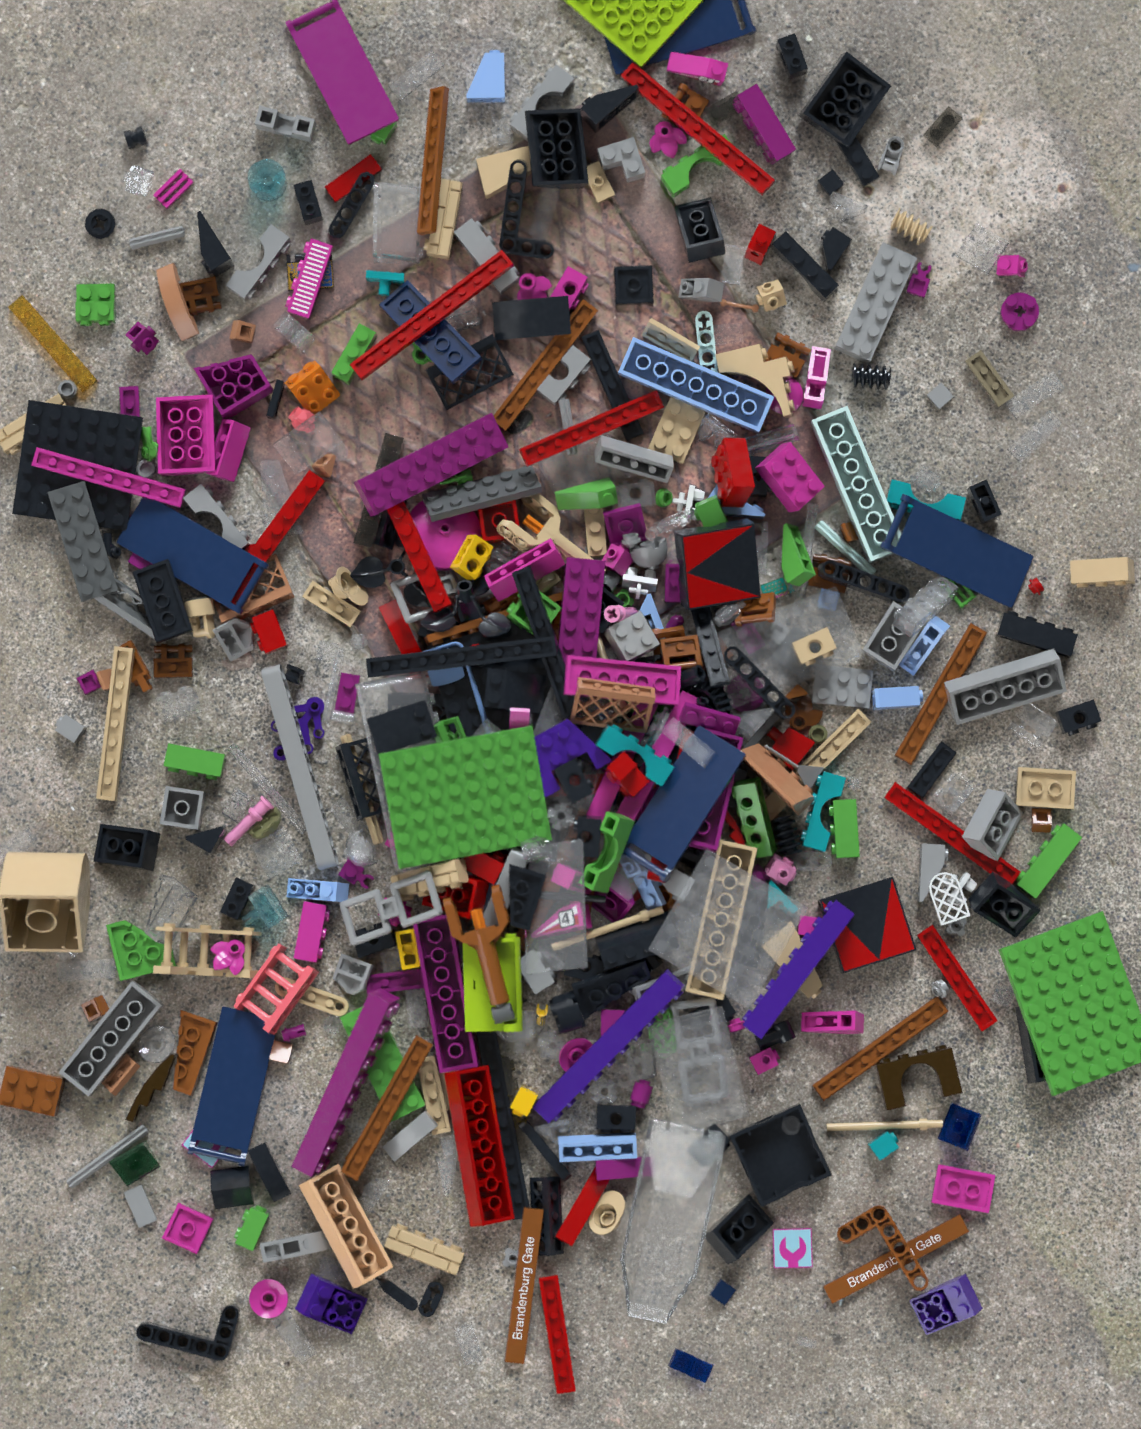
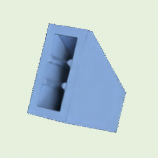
M491 50L489 53L484 54L467 92V103L505 102L504 53H500L499 50Z
M919 686L875 688L871 691L873 710L920 706V702H923V692L919 690Z

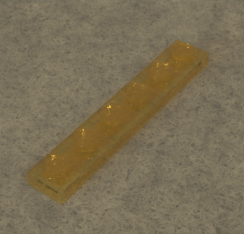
M23 295L8 307L83 393L98 381Z

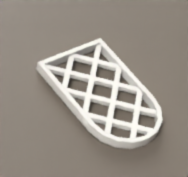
M947 872L935 875L930 881L929 891L941 926L971 916L957 878ZM946 875L953 877L950 883L944 880ZM935 878L940 880L938 887L932 885ZM954 879L957 882L958 887L953 885ZM942 882L949 885L946 891L940 889ZM951 886L958 889L955 896L948 893ZM931 887L936 889L934 895L932 894ZM938 891L944 893L942 900L935 897ZM959 891L961 893L962 899L957 897ZM947 895L953 898L951 904L944 902ZM955 899L962 902L959 909L952 906ZM935 900H937V901L940 902V905H939L938 908H937V905H936ZM942 904L949 906L946 913L940 910ZM963 905H965L967 913L961 910ZM951 908L957 910L955 917L948 914ZM939 912L945 915L943 920H941ZM960 912L965 914V916L957 918ZM947 916L953 919L945 922Z

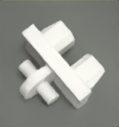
M693 485L689 486L687 500H684L685 493L680 492L679 499L674 498L672 503L677 504L676 511L682 512L683 506H686L683 519L686 522L697 520L693 512L696 508H692V502L704 500L705 495L704 491L695 489Z
M629 567L626 574H623L622 587L629 588L630 593H636L635 599H639L640 594L647 595L648 591L656 592L658 579H656L655 571L645 570V576L641 577L637 576L638 569Z
M967 872L963 873L959 879L961 889L965 888L972 893L977 883L970 878V874ZM945 877L944 880L950 883L953 877L950 880ZM954 879L953 885H955V886L958 887V885L955 884L956 881H955V879ZM947 884L943 890L946 891L949 885ZM951 886L953 890L950 894L955 896L958 889ZM958 893L957 897L962 899L961 894ZM948 896L945 902L951 904L953 898ZM955 899L953 904L960 907L962 902Z

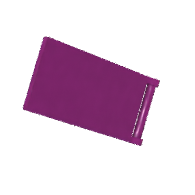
M331 0L292 21L288 20L285 22L348 145L399 120L338 0ZM333 8L337 11L298 31L295 30V27Z

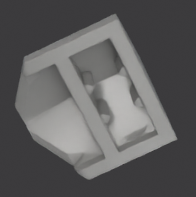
M235 617L213 629L215 636L230 661L253 650L254 633L248 621Z
M341 953L333 979L344 992L356 995L365 990L373 965Z

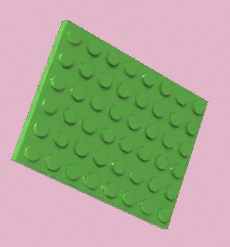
M532 725L378 754L399 869L552 840Z
M1103 911L998 949L1052 1096L1141 1063V1013Z

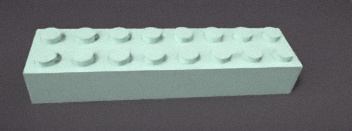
M848 406L813 419L810 424L868 563L870 564L894 554L880 548L882 541H885L894 516ZM899 528L891 544L896 547L901 536Z

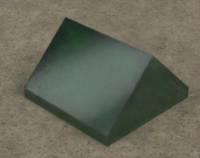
M146 1141L109 1161L126 1186L131 1185L161 1167Z

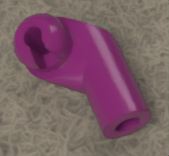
M681 615L672 616L665 628L683 625V617Z

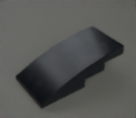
M568 296L492 302L496 340L571 334Z

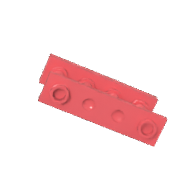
M279 943L270 950V956L245 991L237 996L236 1003L233 1006L242 1011L246 1007L264 1021L265 1026L262 1029L272 1035L276 1034L319 973L308 965L306 968H302L284 954L287 948ZM279 960L299 974L295 984H291L273 970ZM267 976L287 990V995L284 999L280 1000L261 985ZM256 991L276 1006V1010L272 1015L269 1016L250 1001Z

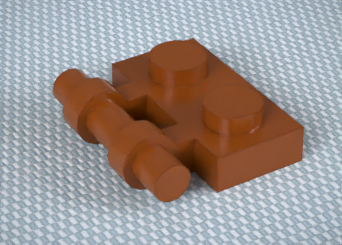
M777 332L774 339L781 343L779 347L771 344L767 351L768 359H766V362L787 357L789 361L793 362L794 372H792V377L796 379L805 363L799 356L801 353L808 356L811 349L805 347L806 344L798 343L790 339V336ZM786 345L796 350L794 355L784 350Z

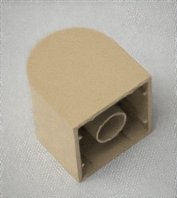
M7 852L0 882V915L5 951L83 952L90 907V866L87 853Z

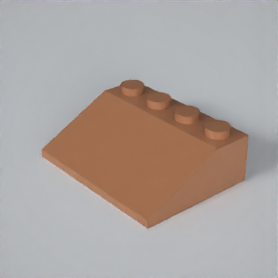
M758 743L741 750L746 754L743 760L744 763L798 816L815 800L812 795L814 793L812 789L807 785L803 787L798 782L800 778L793 771L789 773L785 769L787 765L780 758L777 760L771 756L773 753L765 749V745L762 747Z

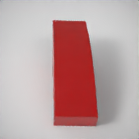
M595 1167L555 1236L571 1247L610 1179L596 1180Z

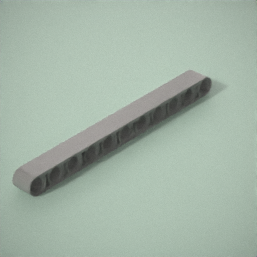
M281 664L261 670L262 678L317 867L319 870L338 866V856L283 667Z

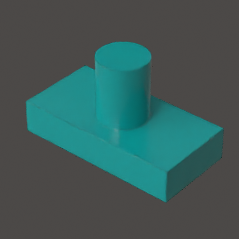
M366 270V280L379 282L378 295L389 296L391 283L403 284L405 282V274Z

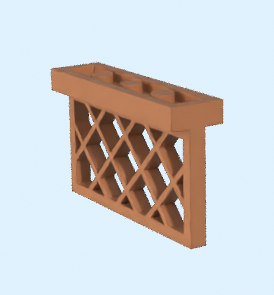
M277 554L272 555L266 562L269 563L275 560L277 565L274 573L264 570V573L272 575L269 585L257 582L248 601L242 608L243 612L241 615L231 609L222 612L220 608L221 603L213 599L222 624L235 617L243 620L295 597ZM275 577L283 579L285 586L280 588L273 587L272 584ZM258 585L267 588L262 596L254 594Z
M578 677L570 721L574 724L603 728L607 724L611 727L615 724L625 731L647 733L652 706L656 698L655 688ZM580 694L589 695L591 699L583 704L579 697ZM604 697L608 698L610 702L602 706L598 700ZM621 700H626L629 705L621 709L617 703ZM595 703L599 709L590 713L586 707ZM647 703L648 707L640 712L636 705ZM614 705L618 711L610 716L606 709ZM633 708L637 714L628 718L624 712ZM582 709L587 714L584 718L575 717L576 713ZM603 712L607 718L602 721L596 720L594 716ZM622 715L626 721L620 724L616 723L613 719ZM641 717L644 724L643 727L635 726L632 722Z

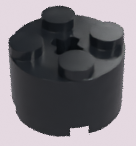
M574 990L554 996L549 1000L553 1016H558L555 1020L560 1034H566L586 1027Z

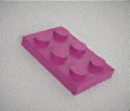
M938 1164L931 1203L989 1213L996 1175Z

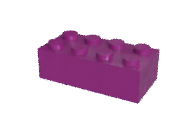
M757 83L734 98V109L738 114H742L744 118L743 124L747 130L751 129L754 134L752 138L755 144L763 149L764 153L762 155L767 163L770 162L774 165L796 150Z

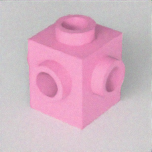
M776 853L773 854L764 868L766 874L776 884L782 883L787 885L796 876L794 861L787 856L781 857Z

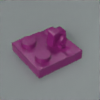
M640 503L603 512L610 545L619 546L622 544L623 535L637 533L641 542L649 540Z

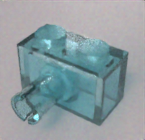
M269 884L248 896L255 909L243 915L242 920L245 921L251 918L245 922V925L249 927L262 918L268 929L289 917Z

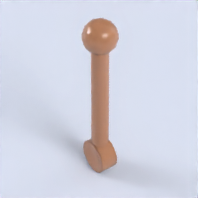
M722 299V302H720L721 306L729 305L750 309L754 313L759 310L758 305L728 302L726 299Z

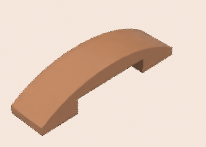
M171 263L156 270L166 310L181 341L198 335L199 331L194 317L190 316L179 285L181 280L175 264Z

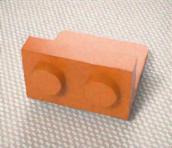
M315 360L305 364L301 371L289 376L288 381L285 382L302 407L311 411L314 415L340 396V392Z

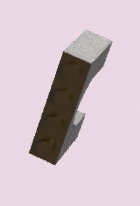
M944 1044L936 1046L935 1051L928 1052V1049L916 1051L917 1055L909 1056V1053L898 1055L897 1060L890 1061V1058L879 1060V1064H875L885 1109L888 1111L906 1106L901 1079L908 1067L918 1063L926 1064L935 1071L942 1097L963 1093L952 1047H947Z

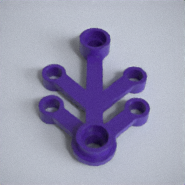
M311 697L307 700L306 704L294 706L296 713L306 712L302 718L298 719L305 746H311V751L307 752L308 754H311L314 750L308 728V722L312 717L315 726L313 730L314 737L322 739L325 735L320 717L325 705L319 697ZM317 703L318 709L313 710L311 705ZM274 720V721L271 723V729H272L273 731H275V732H278V730H275V729L273 728V725H274V723H275V720ZM319 729L323 732L320 737L315 734ZM282 745L275 747L273 755L277 760L284 761L286 760L285 754L283 756H278L277 754L278 750L283 749Z

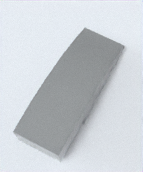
M424 1111L387 1142L383 1149L395 1162L435 1129L438 1124L427 1111Z

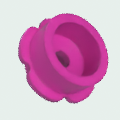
M740 1018L730 1020V1025H727V1028H729L730 1033L745 1029L743 1026L745 1021H741Z

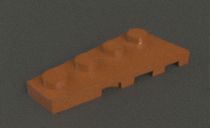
M181 1010L173 1090L193 1096L218 1022Z

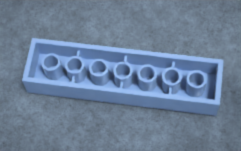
M634 337L618 371V375L657 390L660 393L757 434L761 430L774 399L772 395Z

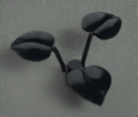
M397 533L395 544L400 548H404ZM404 549L399 559L392 560L389 567L383 569V563L379 558L374 556L365 557L357 564L350 576L355 582L367 588H377L384 584L386 580L384 572L387 571L407 577L409 575L404 572L406 565L402 561L406 550ZM420 581L407 584L404 587V597L408 603L418 607H431Z
M483 572L476 580H466L464 578L457 584L458 595L455 596L456 601L452 613L449 608H444L436 613L431 610L420 621V624L430 631H447L456 624L453 616L457 613L459 600L463 603L473 601L483 620L479 624L481 635L494 638L504 635L511 630L510 621L506 616L500 613H491L486 618L475 599V596H481L490 589Z

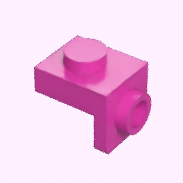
M1020 255L998 256L997 275L1025 277V272L1028 269L1026 258Z

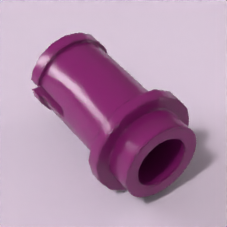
M303 1024L288 1029L285 1027L284 1030H281L284 1042H290L291 1039L306 1036Z

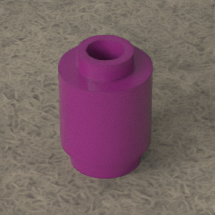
M640 1079L639 1082L635 1081L630 1096L631 1105L645 1109L646 1104H649L653 1087L650 1086L651 1082Z

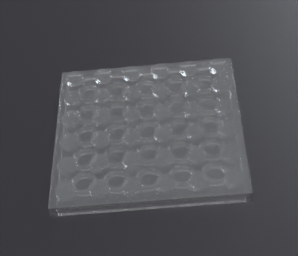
M706 849L648 950L745 1007L750 1008L808 907Z

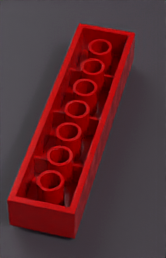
M489 1065L446 1072L444 1076L470 1227L485 1226L515 1219Z

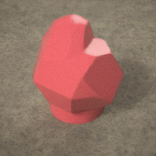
M297 406L288 416L295 430L311 432L315 429V415L309 410L301 409Z

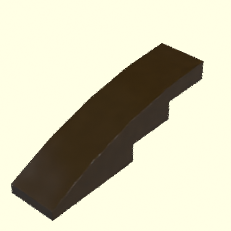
M171 1053L144 1083L130 1108L126 1120L135 1122L141 1105L146 1107L150 1105L155 1089L159 1091L164 1090L177 1054Z

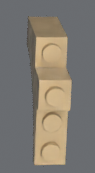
M761 344L715 355L720 374L743 375L761 382L777 399L783 416L785 418L793 417L792 411H795L793 400L789 399L788 393L791 392L789 381L786 382L785 379L793 378L794 366L793 362L789 361L787 357L766 362V359H768L767 350Z

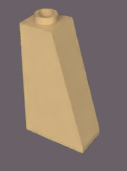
M528 146L476 159L486 199L507 188L509 169L514 160H524L528 165L527 176L531 174ZM521 163L514 164V171L522 173L524 166Z
M789 921L761 947L781 967L783 963L787 965L790 962L791 958H789L791 952L795 947L799 949L803 943L800 942L801 939L794 924ZM815 968L799 988L808 999L810 997L814 999L822 992L820 988L823 985Z

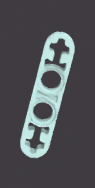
M700 311L695 318L697 345L700 346L698 350L699 364L708 367L714 365L715 368H711V370L718 373L712 315L707 311ZM702 315L709 318V321H706V328L710 327L711 330L699 331V328L703 329L702 322L698 321ZM706 333L711 336L710 343L704 344L701 342L700 337L702 334ZM706 352L713 355V360L710 363H706L702 359V355Z

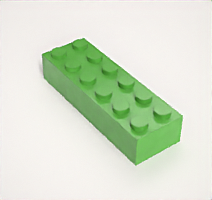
M362 1007L340 1017L348 1036H350ZM390 1030L388 1033L385 1032L383 1037L385 1040L380 1050H377L375 1055L377 1057L376 1062L367 1072L379 1100L382 1098L404 1058ZM413 1080L391 1122L426 1105L415 1080Z

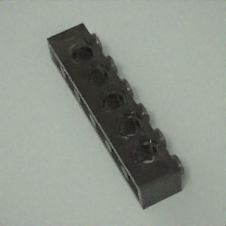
M385 433L374 471L400 459L405 443L404 438ZM364 505L353 542L355 546L369 550L374 549V542L383 512L370 517Z

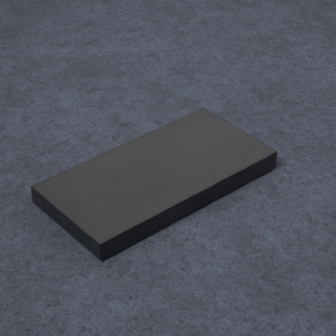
M169 559L132 572L157 644L193 631Z

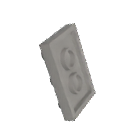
M816 664L812 703L869 709L873 670Z

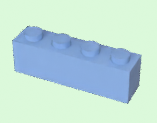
M635 1133L558 1136L560 1162L637 1158Z

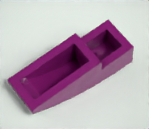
M640 1156L633 1159L595 1160L596 1180L654 1175L653 1156Z

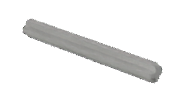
M141 1125L68 1178L66 1182L69 1187L74 1188L147 1135L149 1131L146 1126Z

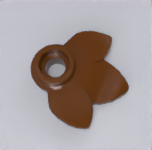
M807 695L801 698L797 704L790 701L795 706V714L789 720L791 729L803 732L808 726H814L819 723L823 716V711L813 710L810 696ZM785 706V714L787 716L791 715V708ZM797 719L802 721L801 726H796L795 721Z

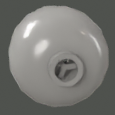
M661 536L648 538L649 540L642 541L640 545L629 548L634 563L642 568L648 567V570L659 568V564L664 562L668 552L665 537L663 539Z

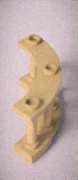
M164 923L163 927H156L157 931H165L164 957L161 966H153V973L223 976V973H226L225 977L254 978L258 973V970H252V966H250L252 935L261 936L262 932H254V928L243 927V931L211 929V925H200V929L176 928L173 923ZM173 931L181 932L179 963H177V966H173V962H171ZM189 932L201 933L199 964L197 963V967H188L189 963H187ZM209 933L223 934V942L227 943L230 942L231 934L244 935L245 952L243 959L245 964L239 974L233 975L229 967L222 970L209 968V964H207Z

